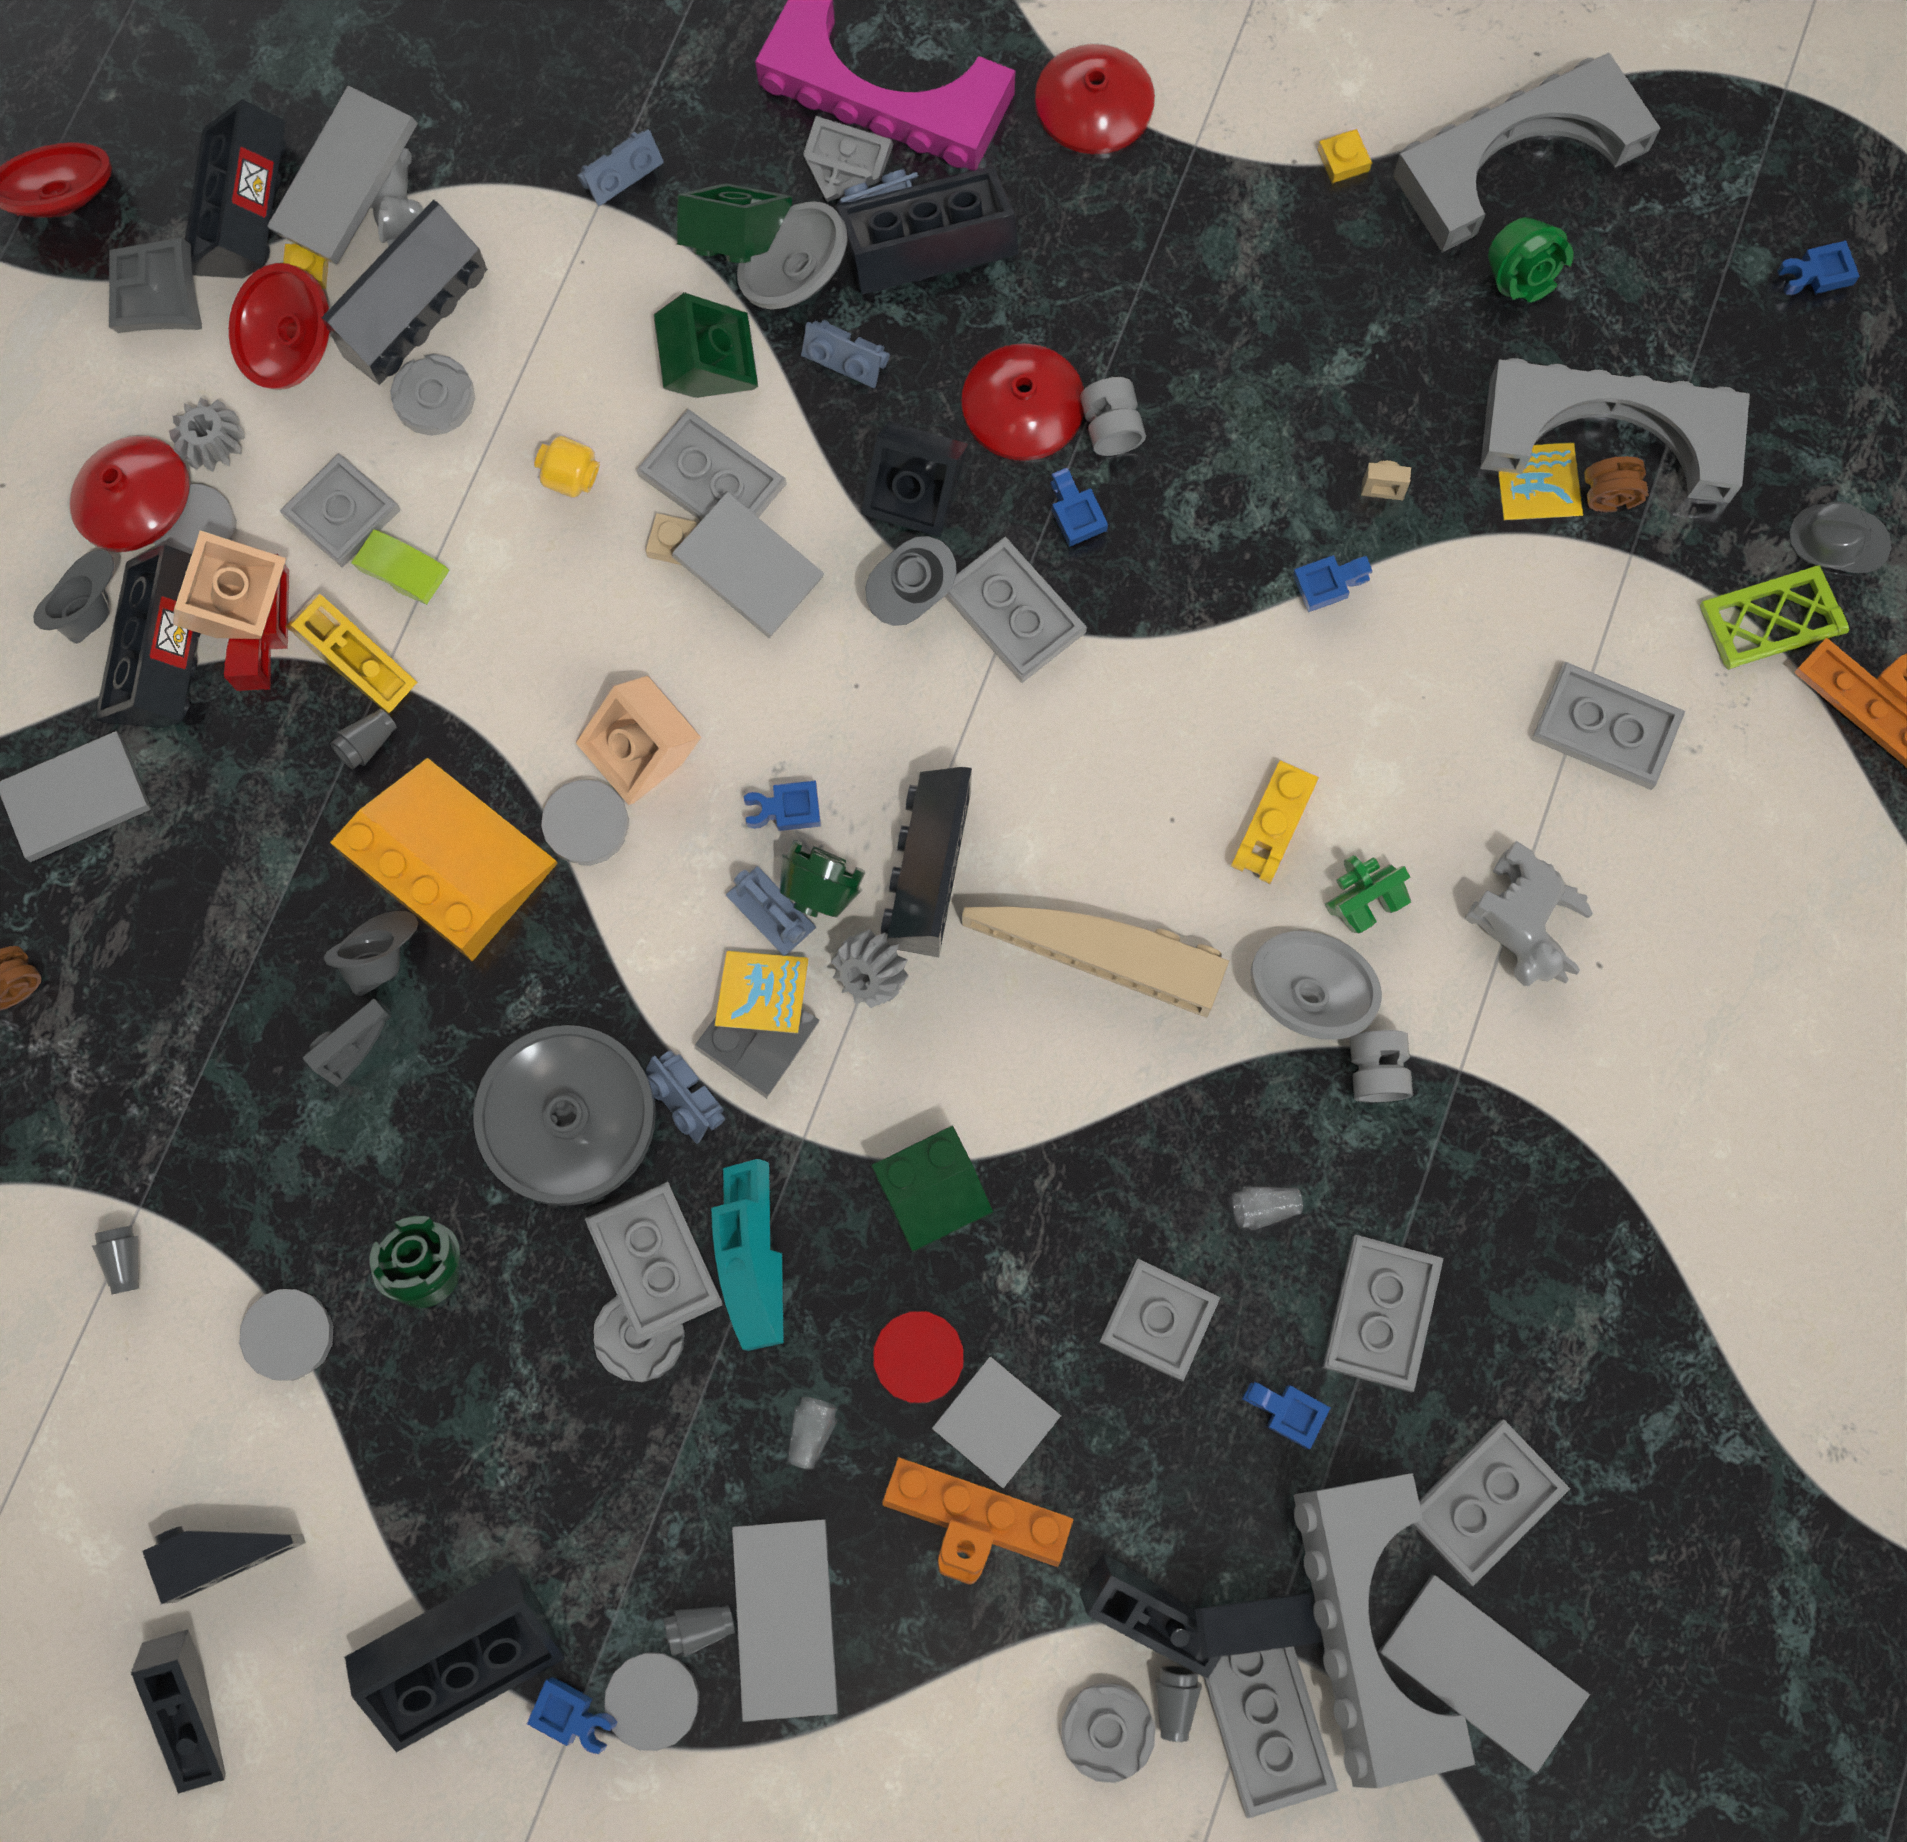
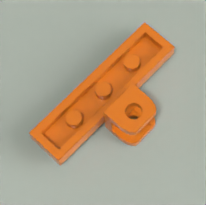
M1826 638L1794 673L1907 767V653L1900 656L1875 678Z
M899 1457L882 1506L948 1528L938 1558L939 1572L942 1575L967 1584L975 1583L980 1577L992 1544L1058 1567L1073 1522V1518ZM957 1553H965L969 1558L963 1559Z

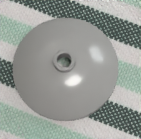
M805 202L791 206L768 252L752 256L751 262L738 264L737 278L742 293L754 305L766 309L790 307L816 294L833 277L845 252L847 229L841 216L831 206L820 202Z
M1309 931L1282 933L1266 941L1257 951L1252 962L1250 971L1251 985L1259 1003L1276 1021L1296 1033L1318 1039L1334 1040L1348 1038L1365 1030L1373 1022L1379 1011L1382 991L1375 971L1368 961L1355 949L1331 936Z

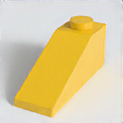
M321 594L313 596L285 626L317 656L388 714L418 683Z

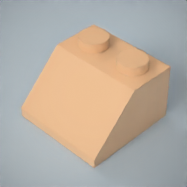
M200 530L174 608L173 625L214 638L261 639L286 558Z
M644 676L615 685L576 744L625 802L631 805L678 769L699 742L701 736L649 676Z

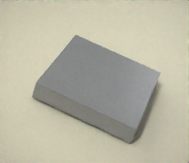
M338 453L280 512L291 524L343 568L359 552L374 529L380 531L401 509L395 501Z
M1137 1259L1099 1343L1183 1382L1220 1297Z
M989 1357L932 1429L1000 1487L1004 1488L1061 1415L992 1357Z

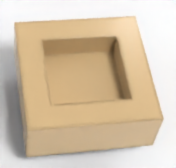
M1393 461L1369 463L1362 480L1361 496L1403 500L1410 484L1411 467H1403Z
M656 513L646 547L647 557L681 565L672 557V554L698 525L697 522Z

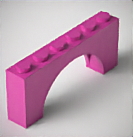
M833 0L787 1L755 61L758 84L760 86H763L765 90L772 94H783L798 100L809 109H820L833 114L844 123H855L872 130L876 135L893 138L908 144L910 148L919 153L928 152L943 158L954 167H965L973 171L977 169L1014 96L1015 70L978 56L966 73L943 87L923 92H898L884 89L856 76L835 54L829 41L831 30L835 23Z

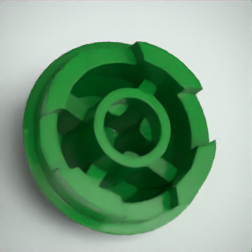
M1525 217L1513 221L1499 232L1490 246L1488 260L1497 287L1503 295L1511 297L1513 300L1525 298L1528 302H1534L1546 296L1557 287L1558 284L1554 279L1560 273L1564 264L1571 266L1573 249L1567 242V236L1563 230L1539 220Z

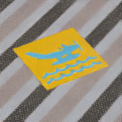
M1574 443L1533 445L1531 458L1522 474L1498 471L1504 520L1583 516Z
M726 951L714 1026L798 1033L809 958Z

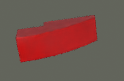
M284 565L262 638H229L224 678L236 691L270 689L271 649H288V629L285 626L288 624L289 569L286 565Z

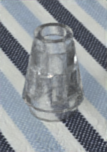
M1244 1186L1242 1191L1235 1192L1232 1197L1233 1214L1239 1228L1248 1227L1251 1231L1287 1219L1293 1215L1301 1214L1303 1210L1302 1197L1296 1187Z
M802 1397L800 1406L794 1407L789 1448L790 1454L787 1460L789 1463L805 1469H814L816 1461L819 1459L838 1422V1419L835 1418L837 1411L835 1405L811 1397Z

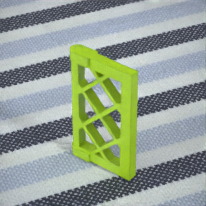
M1820 565L1702 601L1699 605L1727 670L1826 638L1846 634L1849 631L1846 618L1835 600ZM1810 583L1815 596L1812 601L1790 591V589ZM1772 594L1781 596L1774 613L1750 603L1753 600ZM1785 599L1809 609L1802 625L1779 616ZM1734 606L1742 608L1734 625L1724 621L1719 611ZM1746 611L1770 621L1763 637L1739 627ZM1814 611L1824 615L1829 624L1815 630L1806 628ZM1774 623L1798 633L1795 636L1776 642L1767 640ZM1736 635L1758 645V647L1738 653L1733 639Z

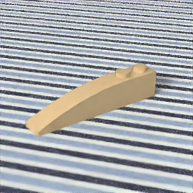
M965 907L962 914V926L1205 1018L1208 1017L1229 963V960L1221 958L1222 953L1219 950L1203 944H1198L1195 948L1181 943V938L1173 932L1164 929H1156L1155 932L1102 917L1061 910L1024 907Z

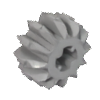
M200 397L199 403L195 408L184 403V411L186 412L184 416L172 415L173 423L176 427L171 429L169 434L170 439L175 444L174 451L196 470L204 464L207 470L214 472L216 463L219 461L224 465L230 466L228 455L230 453L241 454V447L237 442L245 439L244 431L239 426L240 420L236 413L230 409L227 410L224 403L218 399L210 405L207 400Z
M870 929L858 935L856 934L854 937L850 936L841 944L842 947L838 949L835 958L831 962L837 968L833 978L841 981L844 985L842 993L850 992L853 995L855 1004L865 1001L870 1008L891 1001L899 994V990L909 977L904 970L908 960L897 954L899 944H888L885 933L875 936Z

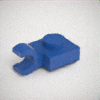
M1068 468L1053 473L1052 478L1054 481H1051L1050 484L1060 502L1052 505V512L1068 546L1070 547L1107 531L1108 523L1091 488L1079 493Z
M1333 555L1294 569L1293 577L1309 613L1348 599L1349 590L1347 586L1355 587L1370 581L1368 574H1371L1373 570L1367 556L1338 566Z
M1256 1382L1254 1384L1250 1383L1242 1398L1251 1405L1272 1414L1266 1426L1267 1428L1306 1449H1311L1330 1410L1329 1406L1290 1385L1286 1386L1282 1396Z

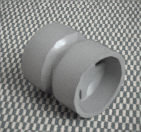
M1123 377L1102 379L1092 383L1081 392L1080 399L1085 419L1090 422L1088 431L1092 447L1097 454L1104 456L1122 454L1133 450L1144 442L1146 434L1141 414L1136 411L1138 403L1133 384L1129 379Z
M1395 1030L1358 1033L1349 1038L1351 1062L1359 1067V1070L1352 1075L1354 1100L1360 1102H1389L1404 1100L1413 1096L1411 1071L1404 1067V1063L1410 1058L1408 1034L1406 1032Z

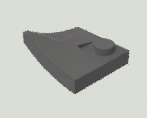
M181 237L110 250L109 328L117 333L158 329H202L193 283L190 243Z
M373 999L333 1033L328 1031L316 1038L310 1045L311 1051L303 1059L314 1072L336 1087L339 1086L370 1052L385 1022L393 1016L391 1011L381 1000Z
M801 1010L798 1033L714 1026L715 1017L695 1044L694 1049L767 1099L820 1020Z

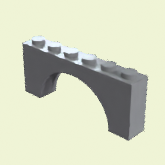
M1608 52L1596 59L1590 57L1581 61L1573 70L1561 76L1554 74L1545 79L1538 87L1526 93L1524 91L1516 92L1505 103L1491 110L1490 108L1481 109L1470 120L1458 126L1454 124L1448 125L1440 130L1435 137L1423 143L1417 141L1409 144L1401 151L1393 176L1440 250L1444 252L1478 234L1485 212L1480 205L1477 195L1476 175L1484 162L1501 148L1528 137L1558 135L1589 144L1604 154L1614 167H1617L1648 152L1660 127L1612 55Z
M1517 358L1498 360L1489 384L1480 469L1522 474L1531 458L1533 445L1551 429L1580 418H1614L1633 423L1648 430L1672 450L1684 470L1688 498L1730 503L1742 487L1750 394L1736 392L1729 387H1717L1714 389L1697 387L1686 381L1673 383L1653 381L1651 378L1642 375L1624 377L1611 375L1604 370H1592L1589 372L1573 370L1561 364L1548 366L1529 364L1527 361Z
M1413 1473L1294 1494L1296 1504L1294 1518L1302 1534L1305 1549L1304 1567L1312 1583L1316 1602L1314 1605V1617L1317 1625L1321 1628L1325 1648L1324 1666L1332 1682L1335 1697L1334 1716L1341 1727L1345 1747L1344 1765L1348 1775L1351 1777L1352 1786L1378 1789L1475 1765L1465 1715L1434 1714L1409 1700L1397 1688L1385 1671L1371 1634L1368 1609L1369 1590L1378 1558L1389 1541L1398 1532L1409 1525L1423 1521Z

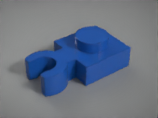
M1846 241L1809 249L1803 255L1802 260L1797 258L1787 259L1777 270L1778 275L1790 273L1797 278V280L1789 281L1784 289L1785 294L1789 295L1799 293L1807 284H1812L1815 294L1854 285L1860 277Z
M816 781L773 785L774 797L766 798L763 794L757 792L744 795L746 806L759 805L762 808L759 815L746 817V824L749 828H761L770 820L775 819L778 831L821 827Z
M552 1677L545 1681L527 1721V1725L565 1746L572 1744L576 1736H578L585 1750L593 1754H600L606 1750L607 1744L596 1738L594 1733L595 1727L600 1726L610 1731L616 1727L618 1722L607 1713L593 1715L587 1712L593 1699Z

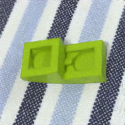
M375 529L351 562L360 572L386 582L398 593L426 605L450 571L446 566L428 555Z

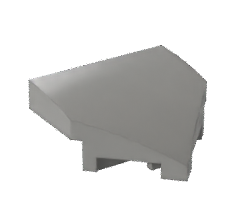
M816 116L803 155L828 202L845 196L844 190L865 182L867 186L879 182L889 159L893 142L892 139Z

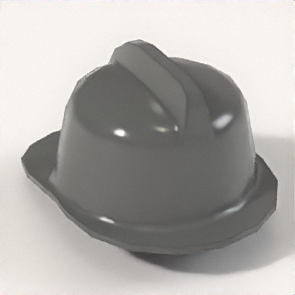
M1841 501L1813 505L1802 510L1793 520L1789 531L1790 543L1796 554L1807 563L1816 566L1820 565V567L1851 573H1869L1879 569L1888 560L1891 551V539L1885 525L1874 515L1858 510L1852 504Z
M929 536L914 537L897 547L879 562L869 574L865 592L866 602L871 613L881 622L892 626L907 625L918 619L941 600L953 586L956 578V561L951 550L942 541Z
M95 550L76 560L54 589L38 604L33 614L35 625L39 629L48 631L57 629L69 641L76 644L81 643L89 634L98 629L106 621L109 614L108 595L105 588L113 575L115 567L113 556L105 550Z
M393 911L378 915L363 923L341 943L327 951L324 960L327 965L339 969L343 979L349 984L355 995L363 996L397 975L400 968V947L417 930L418 920L414 914L407 911Z

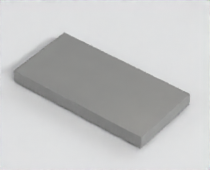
M348 86L267 227L275 234L337 265L418 123L411 116Z
M826 1520L732 1527L743 1721L837 1714L838 1703Z
M1435 1575L1430 1576L1378 1651L1459 1715H1465V1719L1536 1774L1590 1696L1589 1693Z
M1294 1647L1221 1657L1209 1679L1205 1677L1204 1679L1246 1818L1249 1819L1338 1791Z

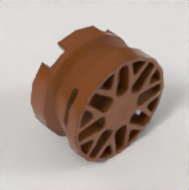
M1629 456L1604 459L1589 466L1584 472L1585 483L1590 484L1591 488L1587 493L1589 507L1600 512H1616L1617 506L1626 504L1627 508L1630 509L1645 502V496H1649L1647 484L1643 481L1646 475L1643 460Z
M9 946L0 949V1010L7 1009L30 996L41 983V975L35 967L28 965V956L19 946Z

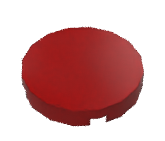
M908 1312L893 1318L881 1330L874 1346V1368L880 1383L894 1397L909 1403H929L945 1396L956 1385L963 1368V1346L957 1331L944 1318L930 1312Z

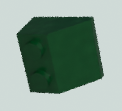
M727 183L678 194L677 245L693 248V253L696 255L714 256L719 253L727 255V261L751 262L752 256L766 253L770 249L792 205V196Z
M684 292L653 314L663 389L700 398L750 391L758 387L747 312Z
M953 1125L872 1164L873 1172L912 1252L993 1213L975 1168Z

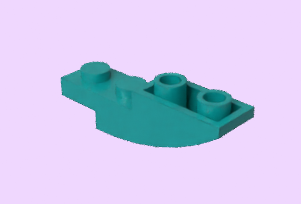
M755 1159L723 1168L724 1205L712 1208V1232L719 1281L734 1331L742 1349L747 1351L783 1343L782 1253L770 1250L769 1163Z

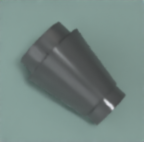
M378 709L375 713L336 732L337 738L330 744L337 756L349 768L355 769L360 764L365 766L397 726L384 710Z
M132 1226L95 1233L96 1245H93L92 1248L107 1284L110 1286L111 1295L139 1289V1236H134Z
M729 1605L720 1608L708 1607L673 1610V1616L663 1618L672 1656L683 1653L685 1658L725 1638L727 1635L735 1633Z
M1162 1667L1160 1669V1678L1155 1679L1161 1728L1160 1737L1171 1742H1186L1189 1740V1732L1191 1731L1202 1684L1198 1682V1674L1186 1667Z

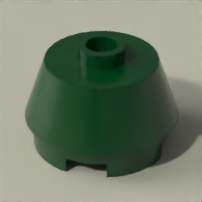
M793 840L788 854H782L779 892L795 902L793 908L806 915L817 918L818 914L822 913L837 918L863 890L859 886L866 872L856 867L854 873L846 870L845 859L813 846L810 853L801 851L803 843Z
M411 1216L395 1222L394 1224L397 1228L389 1233L380 1245L376 1240L370 1252L369 1263L376 1288L386 1297L415 1308L431 1307L442 1302L452 1293L459 1279L460 1248L456 1236L449 1228L440 1223L433 1222L431 1218L426 1216Z

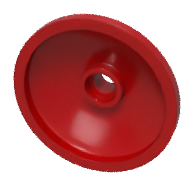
M1104 44L1079 45L1058 54L1042 71L1037 82L1035 94L1036 112L1045 131L1064 147L1086 154L1110 153L1134 142L1147 128L1153 115L1155 103L1153 83L1144 66L1126 51ZM1093 81H1098V82H1101L1102 84H1100V85H1094V84H1092L1091 82H1093Z
M59 143L22 153L0 166V209L15 215L39 218L68 215L84 206L104 188L112 172L109 157L101 148L86 143Z
M274 263L264 266L254 272L244 282L234 299L228 327L231 353L242 374L258 386L273 390L292 388L312 374L324 355L330 331L321 317L329 310L320 284L306 270L286 263Z
M1012 344L990 352L972 368L963 386L962 413L972 436L990 452L1012 460L1040 459L1063 448L1077 433L1084 416L1080 399L1084 387L1074 367L1055 351L1034 344ZM1020 385H1027L1031 390L1024 393L1020 392L1017 388Z
M129 436L105 445L85 462L72 485L69 504L71 518L76 529L94 546L111 552L134 551L154 543L174 526L185 508L190 487L187 467L183 459L170 445L154 437Z

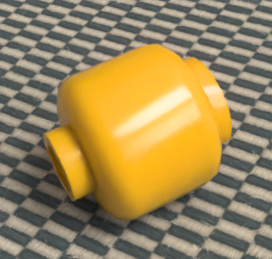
M558 436L551 442L550 446L544 443L541 445L534 462V467L540 469V483L544 487L575 498L582 492H590L596 480L600 462L595 461V452L591 447L567 437Z

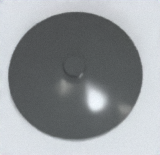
M572 1025L552 1026L531 1032L504 1049L487 1069L480 1083L473 1114L474 1131L479 1150L496 1177L506 1186L530 1200L559 1206L577 1205L596 1200L623 1184L636 1171L644 1159L653 1137L656 1118L655 1100L650 1082L645 1071L630 1051L621 1043L600 1031Z

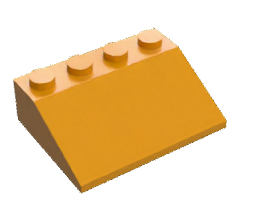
M428 758L362 807L330 842L343 857L471 961L476 958L557 865V861Z

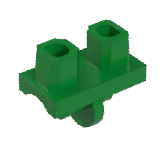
M1352 855L1344 860L1347 873L1336 879L1342 890L1353 884L1355 886L1326 902L1325 906L1330 915L1341 917L1351 932L1362 933L1377 922L1368 906V903L1374 899L1379 898L1385 911L1388 913L1398 911L1411 903L1407 887L1404 881L1411 877L1405 866L1396 869L1393 865H1388L1370 876L1369 874L1380 868L1378 861L1373 857L1362 863L1356 856Z

